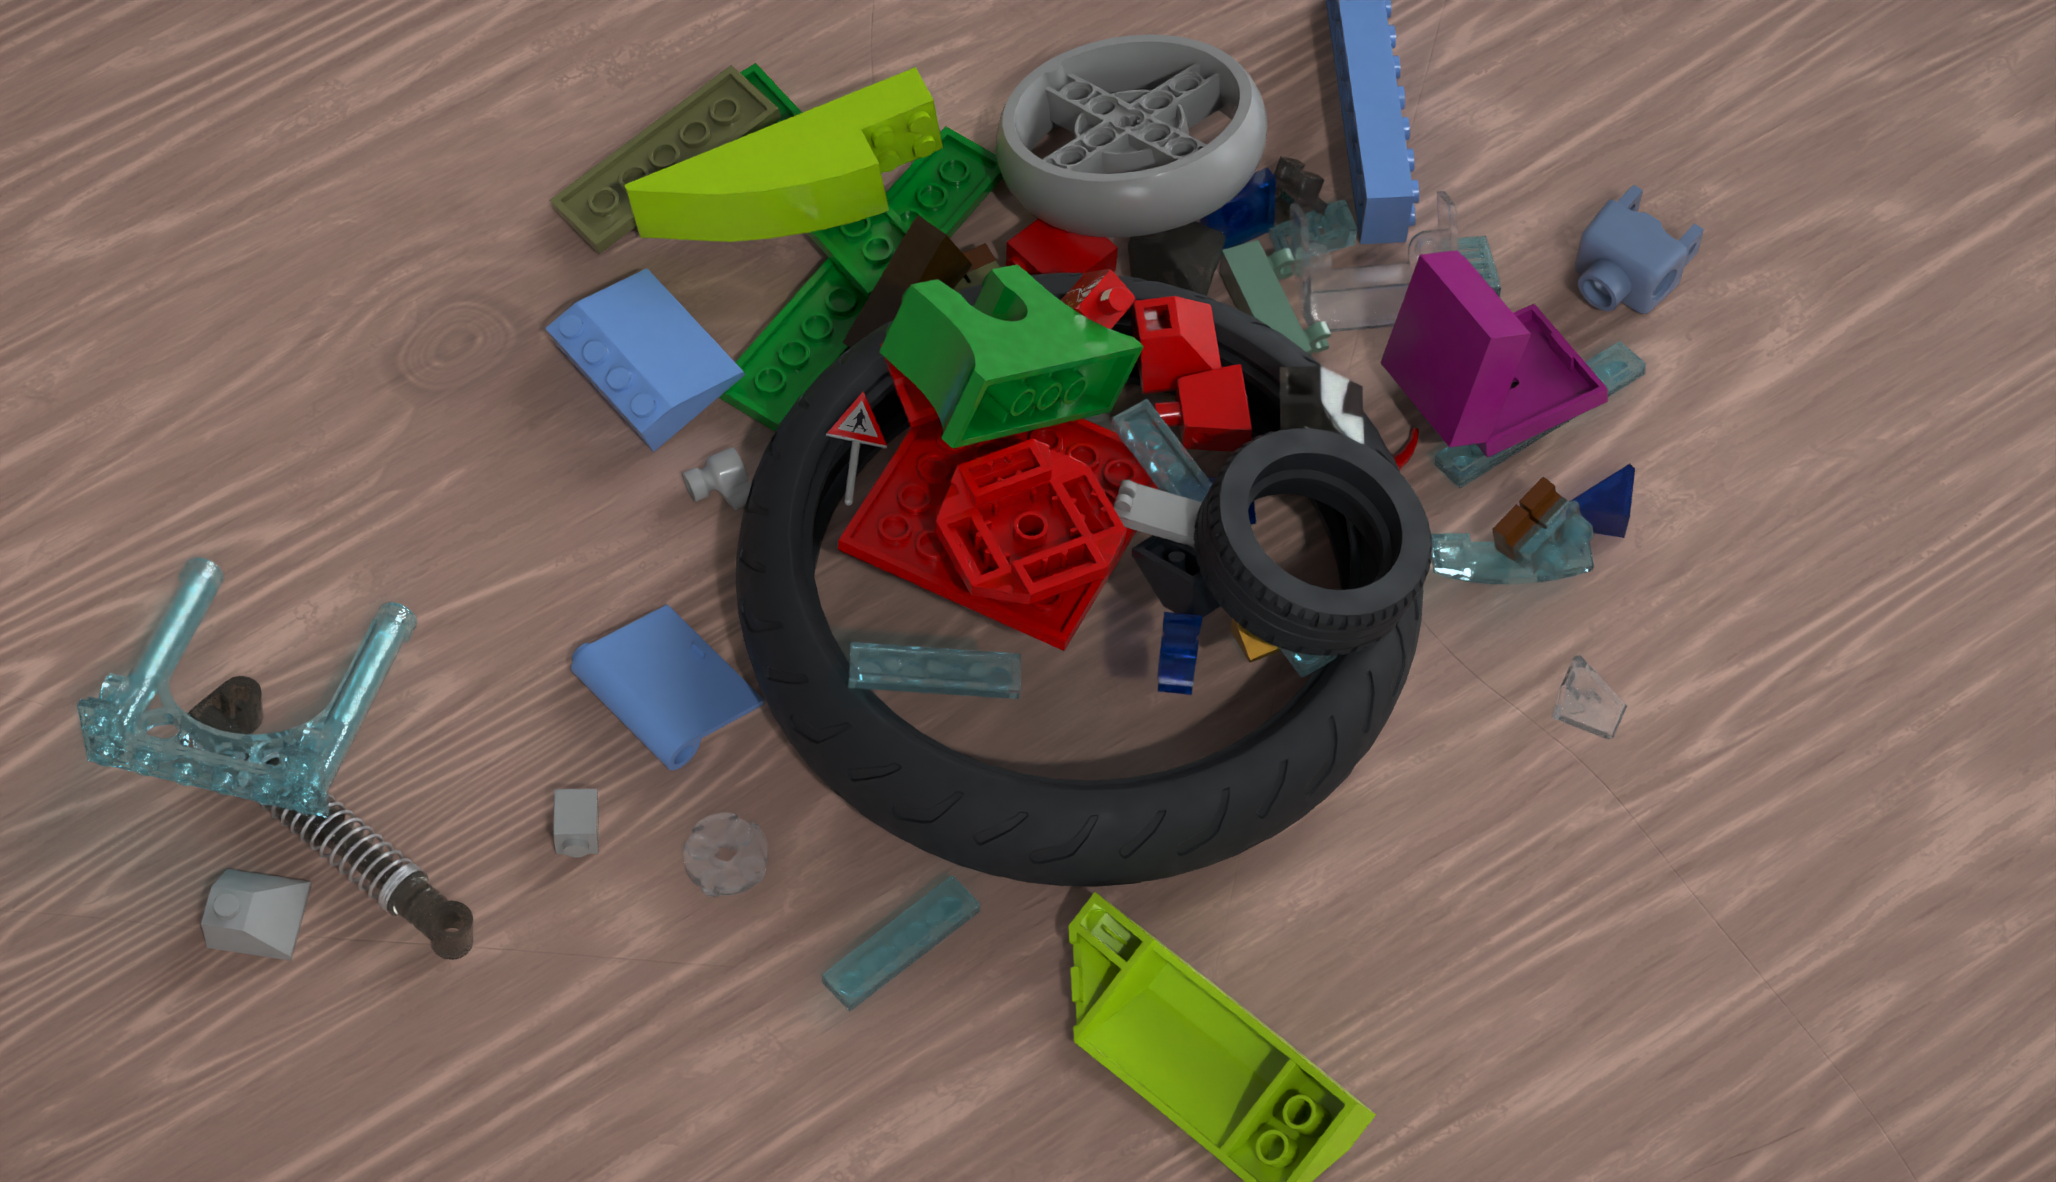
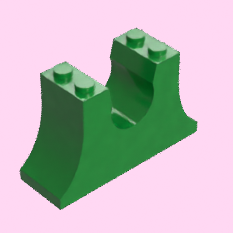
M1017 264L991 269L982 282V290L973 306L961 294L938 279L911 284L902 296V304L894 321L886 330V338L879 353L910 379L926 396L940 418L942 424L941 439L951 448H957L1111 412L1144 346L1133 336L1111 330L1078 313L1045 289Z

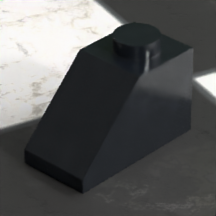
M1152 535L1132 548L1134 560L1164 607L1193 624L1220 607L1201 575L1196 560L1197 555L1193 547Z

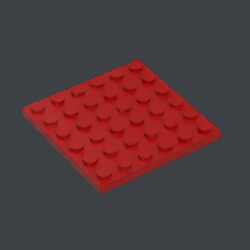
M940 418L911 428L840 536L838 550L1065 651L1137 530L1125 527V540L1106 577L1030 605L1023 603L1005 605L994 599L971 596L935 532L936 519L951 485L956 466L1035 438L1049 445L1050 450L1069 455L1089 465L1114 508V503L1123 480H1130L1137 484L1162 491L1175 469L1176 459L1084 418L957 448H951L941 439L942 424Z

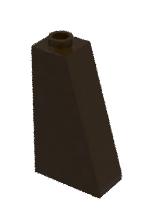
M917 215L843 343L850 349L875 329L887 322L894 321L902 304V296L911 284L938 279L954 289L973 264L945 233Z

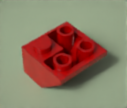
M1177 296L1134 301L1130 314L1132 334L1144 346L1137 359L1142 394L1176 390L1177 380L1181 377L1222 368L1210 304Z

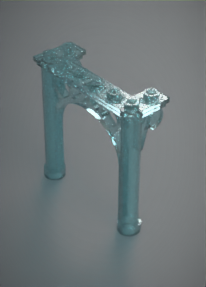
M199 557L189 559L179 574V585L128 676L110 673L102 684L99 699L88 696L87 700H79L77 708L87 760L104 767L120 768L142 776H153L174 781L183 786H195L215 791L221 795H232L253 800L262 805H274L295 810L304 815L311 814L327 818L330 812L327 793L403 643L410 640L417 627L415 614L404 605L394 602H387L379 607L330 703L311 720L297 727L269 734L226 732L207 726L189 716L178 706L169 690L171 677L224 581L221 569L213 562ZM158 693L162 708L148 710ZM174 724L179 730L175 736L167 739H160L146 734L153 727ZM189 738L193 739L194 747L198 749L187 747L189 745ZM278 752L280 766L266 764L261 760L268 754ZM246 753L250 756V762L241 760L246 759Z

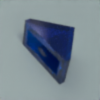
M1628 464L1569 501L1563 525L1568 530L1625 538L1631 513L1635 468Z

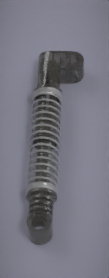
M245 676L232 677L188 712L181 724V733L230 773L233 783L241 792H244L246 795H252L253 802L262 801L261 806L263 810L272 809V818L281 817L282 826L291 825L290 830L292 834L301 833V842L310 841L311 850L320 849L319 854L321 858L330 857V866L339 865L340 874L349 873L350 882L359 881V890L365 891L369 889V898H378L379 907H382L383 910L392 916L405 918L407 922L414 925L418 931H421L430 940L431 947L438 956L454 960L462 958L469 953L473 946L474 934L473 915L467 905L459 901L447 900L443 894H440L436 888L429 884L427 874L419 866L412 863L411 859L403 858L401 851L393 850L391 843L384 842L381 835L374 834L372 827L364 826L363 820L355 818L352 811L345 810L343 803L335 802L333 795L326 794L323 787L316 786L314 779L306 778L305 772L297 770L294 763L287 762L285 755H282L278 749H275L269 743H259L250 735L262 724L264 717L262 691L257 681ZM345 813L349 814L351 819L344 821ZM354 821L359 822L361 827L353 829ZM364 829L369 830L371 835L363 838ZM374 837L378 838L380 843L373 846ZM327 845L333 851L324 855L323 850ZM383 845L388 846L390 851L383 854ZM336 853L342 859L336 863H333V857ZM393 853L397 854L400 859L392 862ZM346 861L352 867L346 871H343L342 868ZM356 869L362 875L353 879L352 875ZM364 878L371 882L366 887H362ZM374 886L381 890L376 895H372ZM449 928L458 929L456 932H447L445 930Z

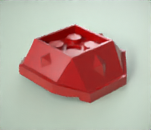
M1035 438L957 465L935 524V532L971 596L994 599L1005 605L1012 603L1030 605L1106 577L1126 536L1125 526L1089 465L1069 455L1050 450L1049 445Z

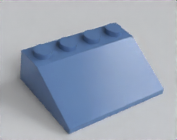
M648 268L576 302L545 328L558 348L653 452L745 375L743 370Z

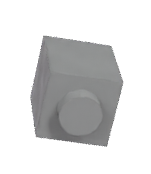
M555 789L553 835L556 854H565L569 857H583L587 854L599 853V801L597 789Z

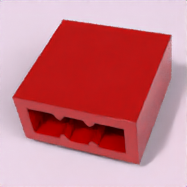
M1037 219L1006 242V266L1018 264L1029 275L1052 273L1084 274L1106 269L1114 272L1117 266L1118 247L1107 237H1094L1067 232Z

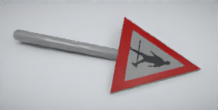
M864 391L826 433V436L852 441L844 500L847 506L853 503L860 443L887 448L885 439Z

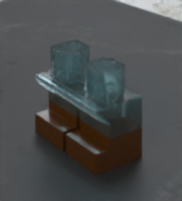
M1544 477L1519 501L1520 506L1516 504L1492 529L1495 548L1498 552L1533 574L1541 568L1555 576L1566 567L1569 561L1568 553L1560 547L1568 540L1579 549L1584 548L1594 536L1593 526L1581 516L1579 503L1566 500L1556 492L1555 485Z

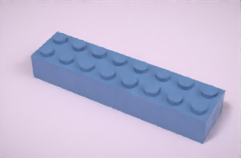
M1326 0L1360 244L1406 242L1409 227L1415 226L1414 203H1419L1418 180L1411 179L1410 173L1414 171L1415 160L1413 148H1407L1406 141L1410 137L1408 117H1402L1401 110L1405 108V91L1403 86H1397V79L1400 78L1401 70L1399 55L1393 56L1392 48L1396 46V31L1394 25H1388L1387 19L1391 17V0Z

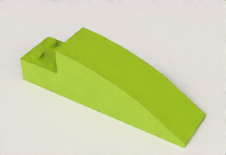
M914 67L625 184L637 231L641 238L735 242L810 233L853 223L889 211L881 173L890 172L898 166L920 157H927L943 148L934 99L917 68Z

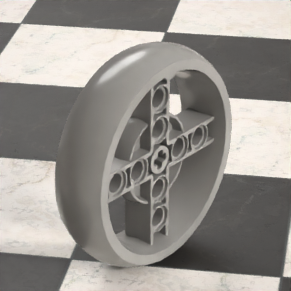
M1148 34L1115 37L1085 44L1062 53L1033 70L1019 83L1008 98L1000 115L996 132V158L1006 186L1013 196L1027 211L1041 221L1055 228L1086 236L1116 238L1149 235L1184 226L1211 214L1232 200L1246 186L1259 166L1265 149L1268 124L1267 112L1261 93L1250 74L1230 55L1214 46L1194 39L1169 35ZM1216 111L1222 112L1232 120L1225 130L1207 145L1189 136V129ZM1055 127H1063L1074 133V139L1044 159H1040L1032 153L1036 144Z

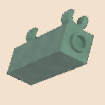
M1259 240L1222 250L1220 275L1238 310L1255 317L1273 330L1280 332L1310 355L1329 348L1326 338L1331 337V332L1326 322H1318L1309 326L1306 330H1302L1278 279L1288 278L1294 273L1290 265L1295 263V259L1289 248L1278 250L1267 257Z

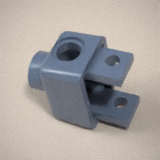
M1633 184L1618 202L1611 199L1608 200L1582 233L1575 263L1576 272L1581 275L1578 280L1581 294L1590 304L1603 311H1612L1623 302L1640 314H1648L1680 284L1684 267L1699 251L1704 229L1694 223L1679 241L1665 232L1659 220L1646 212H1638L1643 190Z

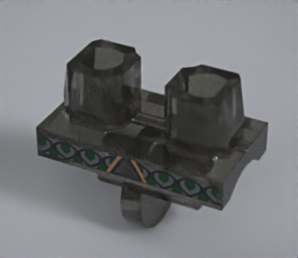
M1280 156L1274 174L1262 171L1259 179L1261 185L1277 196L1274 198L1270 209L1272 219L1279 225L1290 226L1300 220L1304 207H1310L1316 213L1324 215L1328 204L1318 197L1324 179L1318 174L1304 171L1305 164L1301 161Z

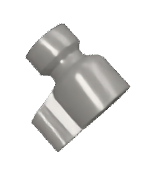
M733 446L710 456L706 460L703 469L695 467L682 473L686 488L695 503L708 497L710 491L717 490L733 510H738L745 506L751 484L745 467Z

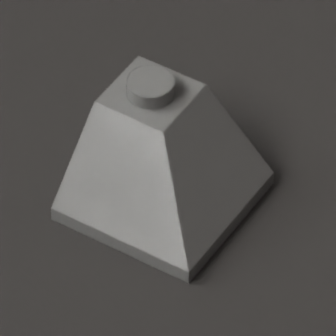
M226 869L211 886L201 922L207 948L291 961L311 890V881Z

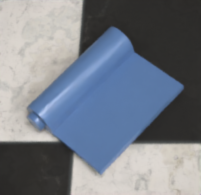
M668 604L591 644L584 643L572 655L571 671L671 771L681 768L692 759L703 737L763 706L764 699Z

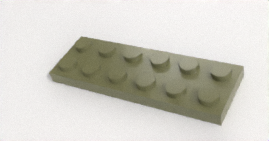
M730 65L550 199L552 208L600 254L636 227L625 184L771 126L781 118L779 109Z

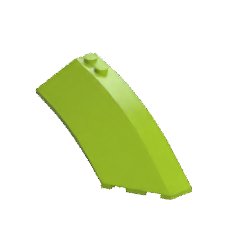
M1093 893L1069 924V942L1073 944L1074 967H1070L1072 1001L1076 1003L1077 1025L1073 1026L1074 1043L1156 1107L1243 1181L1312 1182L1350 1150L1376 1116L1374 1112L1293 1046L1098 893Z

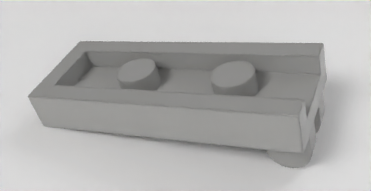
M1123 480L1121 482L1119 493L1114 503V509L1125 527L1194 547L1195 520L1202 502L1137 484L1130 480Z

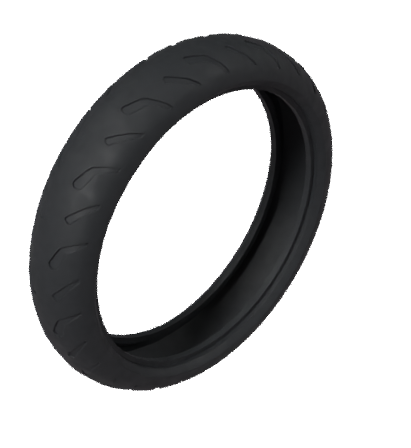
M1052 273L1030 276L1061 300L1082 277L1083 273ZM1117 275L1133 293L1136 300L1177 296L1211 305L1221 367L1241 364L1252 426V438L1269 432L1296 428L1334 432L1371 448L1399 471L1396 461L1383 442L1379 431L1355 399L1318 361L1286 336L1273 330L1253 316L1194 291L1161 282ZM982 284L964 288L958 293L973 306L982 290ZM1132 306L1111 330L1133 336L1130 322ZM893 321L887 322L875 329L842 354L819 375L783 418L767 445L754 474L741 521L736 556V593L744 643L759 687L762 689L773 716L790 743L803 757L809 767L836 794L856 808L863 816L894 836L927 853L959 866L992 876L1055 886L1101 887L1136 884L1144 881L1169 878L1213 865L1241 854L1253 846L1274 837L1299 821L1324 801L1351 774L1356 764L1370 750L1387 723L1406 683L1416 652L1421 627L1423 586L1399 623L1383 639L1360 651L1349 652V654L1324 656L1306 684L1274 716L1258 729L1232 745L1195 762L1162 772L1130 778L1070 780L1018 773L989 765L961 754L917 730L893 712L869 689L850 665L834 638L821 607L815 582V569L822 540L831 517L846 492L852 441L826 436V433L863 391L886 444L910 427L884 357L879 353L881 349L880 344L886 338V330ZM1136 361L1126 383L1141 386ZM1176 390L1164 391L1174 396L1176 394ZM860 443L856 477L882 447ZM1308 497L1329 537L1338 566L1341 590L1357 589L1372 584L1377 577L1376 563L1364 536L1348 518L1336 509Z

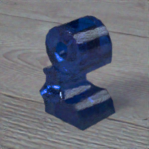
M1164 612L1157 679H1159L1157 692L1192 695L1203 616Z

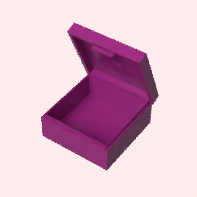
M1458 250L1419 255L1380 363L1449 447L1476 444L1488 458L1608 402V388L1535 304H1531L1513 313ZM1512 381L1518 383V386L1515 388H1510Z

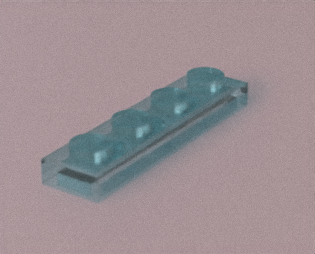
M851 642L848 688L1019 699L1021 692V654Z
M953 875L823 973L822 983L849 1012L978 914L980 912V903Z

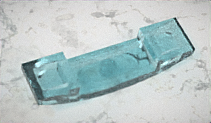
M1548 532L1545 541H1535L1515 562L1498 552L1494 542H1471L1469 533L1431 534L1433 572L1455 580L1507 585L1539 583L1590 572L1594 568L1588 532Z

